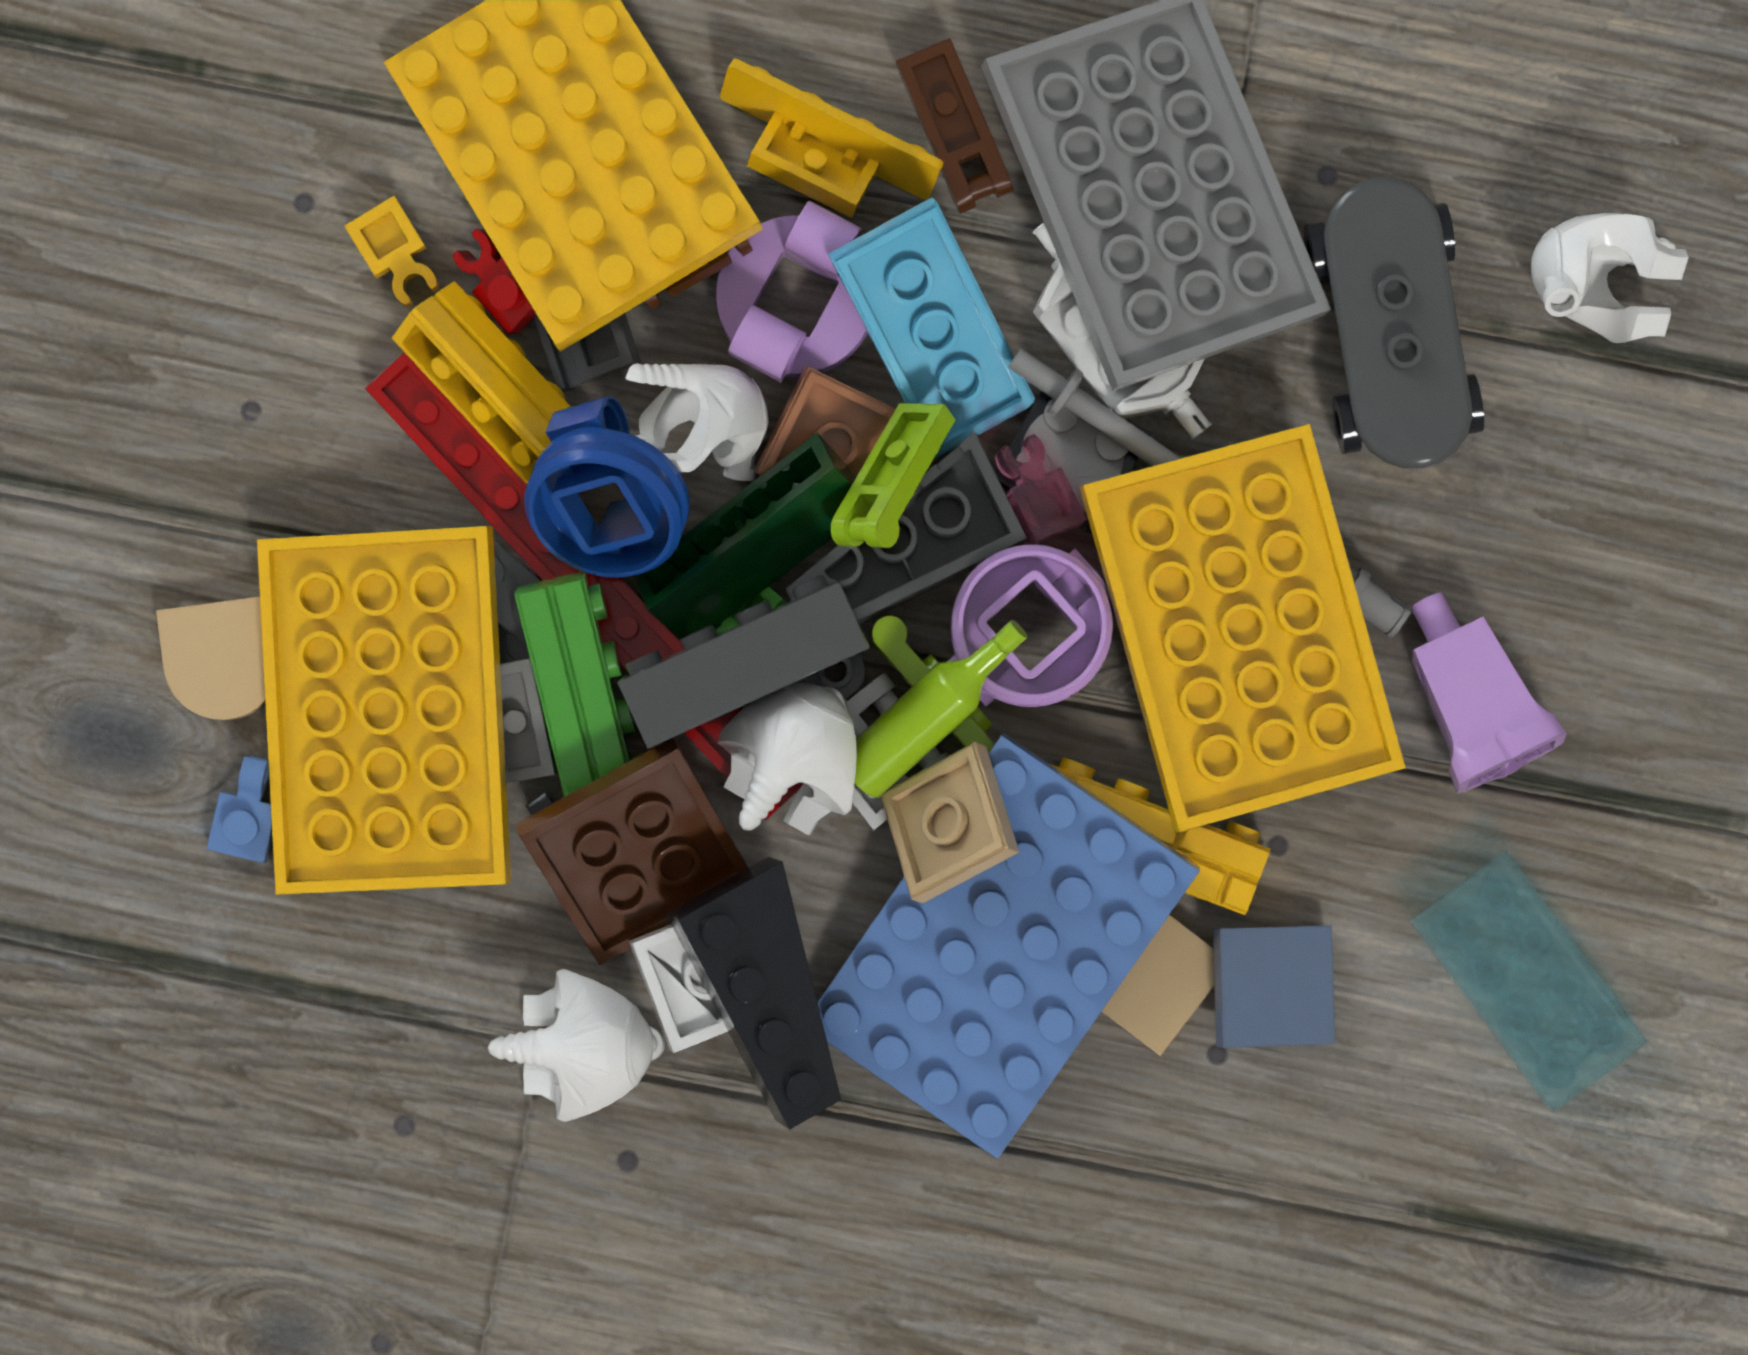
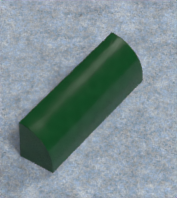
M818 433L814 434L683 535L677 550L662 565L649 572L633 576L647 610L679 640L708 626L713 625L714 628L832 539L830 529L833 516L856 479L830 445Z

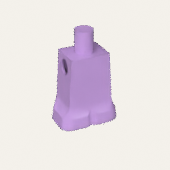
M1442 592L1430 595L1412 606L1411 610L1428 643L1413 650L1411 664L1450 753L1449 774L1457 794L1490 781L1504 778L1564 743L1567 736L1566 731L1554 714L1543 709L1533 699L1484 617H1480L1460 627Z

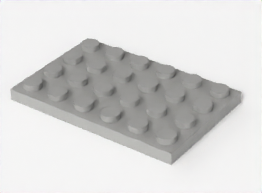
M1159 0L984 60L981 65L982 71L1112 391L1320 318L1331 310L1204 0Z

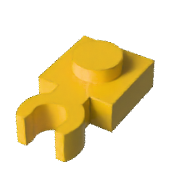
M395 196L390 197L344 225L377 279L392 271L394 274L392 290L403 306L409 308L413 305L411 298L406 293V285L414 277L425 279L426 284L433 293L439 290V282L432 270L424 264L416 263L413 259L414 256L427 248Z

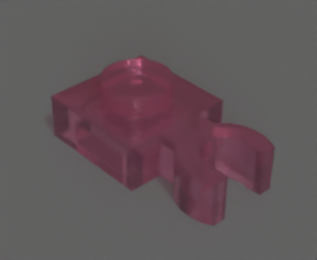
M1032 434L1021 443L1028 457L1027 462L1017 461L1013 457L1008 445L1001 447L995 454V461L998 469L1004 476L1015 480L1017 486L1010 488L1006 492V496L1027 537L1028 545H1038L1080 527L1087 518L1062 467L1046 473L1042 465L1045 458L1044 446L1041 440L1035 434Z

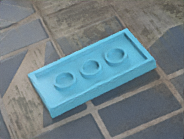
M933 197L827 254L904 404H945L956 419L934 459L958 447L974 431L978 436L1034 405L1036 399L1027 381L1007 368L1014 355L937 201Z

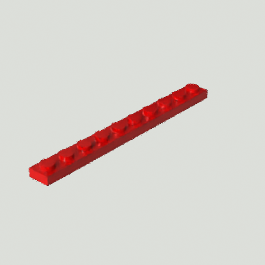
M405 353L400 355L365 388L542 580H550L555 577L581 572L559 560L539 541L526 517L524 495L527 485L415 365L410 357ZM586 573L589 586L600 583L606 604L608 618L598 620L603 643L614 641L619 662L627 672L625 664L648 653L658 650L661 657L664 658L684 649L682 643L647 610L645 603L621 577H602ZM741 707L684 732L726 779H728L731 773V754L717 744L718 736L734 716L742 710ZM799 782L788 788L787 793L782 795L780 802L774 804V809L768 812V816L764 818L765 821L794 796L805 783Z

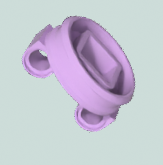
M809 200L800 215L782 216L761 223L763 230L747 239L753 249L749 254L742 256L735 247L730 249L728 255L733 263L720 270L716 286L719 318L723 330L731 342L728 349L729 355L780 383L784 377L799 378L805 365L822 373L835 368L857 350L868 333L827 255L860 237L862 228ZM783 257L837 285L809 337H806L804 331L756 306Z
M1020 545L1007 548L986 558L968 575L955 599L951 616V638L955 655L947 662L958 661L971 656L992 637H995L996 633L989 627L987 622L1032 582L1035 583L1034 586L1073 629H1076L1075 632L1032 670H1028L1013 652L1009 653L987 676L983 684L980 702L984 707H987L995 699L1021 707H1040L1058 703L1084 688L1103 665L1109 652L1113 633L1112 611L1108 599L1110 596L1106 582L1076 548L1070 553L1044 545Z

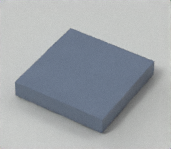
M1332 925L1213 928L1216 1047L1236 1048L1335 1044Z

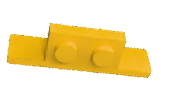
M734 58L727 68L719 95L720 99L768 123L750 154L747 167L850 218L856 212L875 176L922 200L929 199L944 163L941 159L929 154L923 147L909 144L877 128L866 119L856 118L824 102L816 94L804 92L773 77L761 67L751 66Z

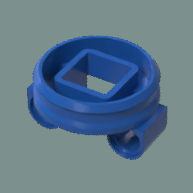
M612 396L554 412L545 432L551 442L539 455L524 495L526 517L534 534L559 560L579 571L596 576L629 577L649 572L662 565L677 550L689 516V493L677 467L659 449L645 440L630 434L626 413L620 402ZM616 483L625 498L613 501L608 505L599 526L594 521L578 493Z

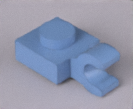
M249 755V757L244 756L238 780V793L233 794L225 791L219 793L206 850L260 863L268 861L273 840L271 802L264 801L269 782L268 759Z

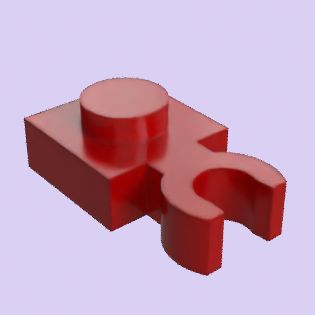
M475 229L471 234L481 246L479 259L476 260L468 250H456L452 255L453 259L462 271L476 273L482 281L475 287L472 294L506 333L520 334L537 314L486 230Z

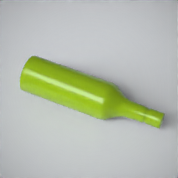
M1011 620L995 634V637H992L971 656L958 661L941 662L915 683L856 738L855 784L867 795L879 798L973 713L980 702L982 687L987 676L1009 653H1012L1028 638L1024 629L1017 622Z

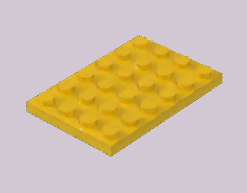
M485 0L383 62L559 352L763 230L756 214L621 0Z
M1310 424L1079 487L1175 832L1186 831L1406 768Z
M477 526L257 539L275 894L503 885L512 883L493 527Z

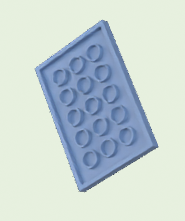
M1004 732L988 754L1019 853L925 903L911 900L905 877H903L817 1002L828 1043L997 1159L1200 872L1198 865Z

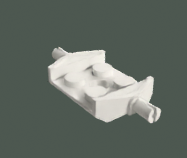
M1044 223L1038 226L1032 233L1036 235L1055 261L1051 265L1054 272L1038 299L1033 313L1075 368L1083 372V378L1102 403L1124 419L1161 410L1166 415L1172 410L1174 416L1188 432L1192 440L1213 425L1207 420L1194 401L1190 399L1191 393L1188 390L1205 359L1112 391Z

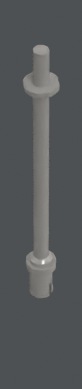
M1022 348L1018 350L1007 368L1054 399L1047 410V413L1051 416L1057 415L1066 407L1150 466L1181 459V457L1081 390L1078 386L1082 380L1083 372L1079 369H1076L1068 379H1065ZM1362 567L1357 570L1350 569L1364 619L1384 632L1388 638H1392L1409 617L1412 607L1402 603L1370 581L1371 573Z

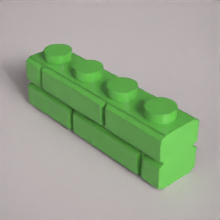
M582 571L555 577L550 580L516 587L514 594L564 797L640 756H630L626 734L636 732L634 720L625 698L617 700L612 682L613 677L622 675L614 641L603 643L598 620L608 618L600 583L589 586L587 575Z

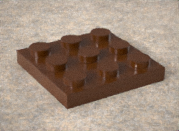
M674 738L663 742L515 824L519 837L599 966L631 949L629 940L670 925L666 916L668 912L749 868Z

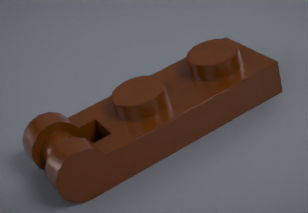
M949 38L897 60L896 67L934 156L941 159L944 163L941 172L958 213L961 214L976 208L975 201L991 194H995L999 198L1014 192L1009 174L951 39ZM980 157L985 172L966 180L960 164Z

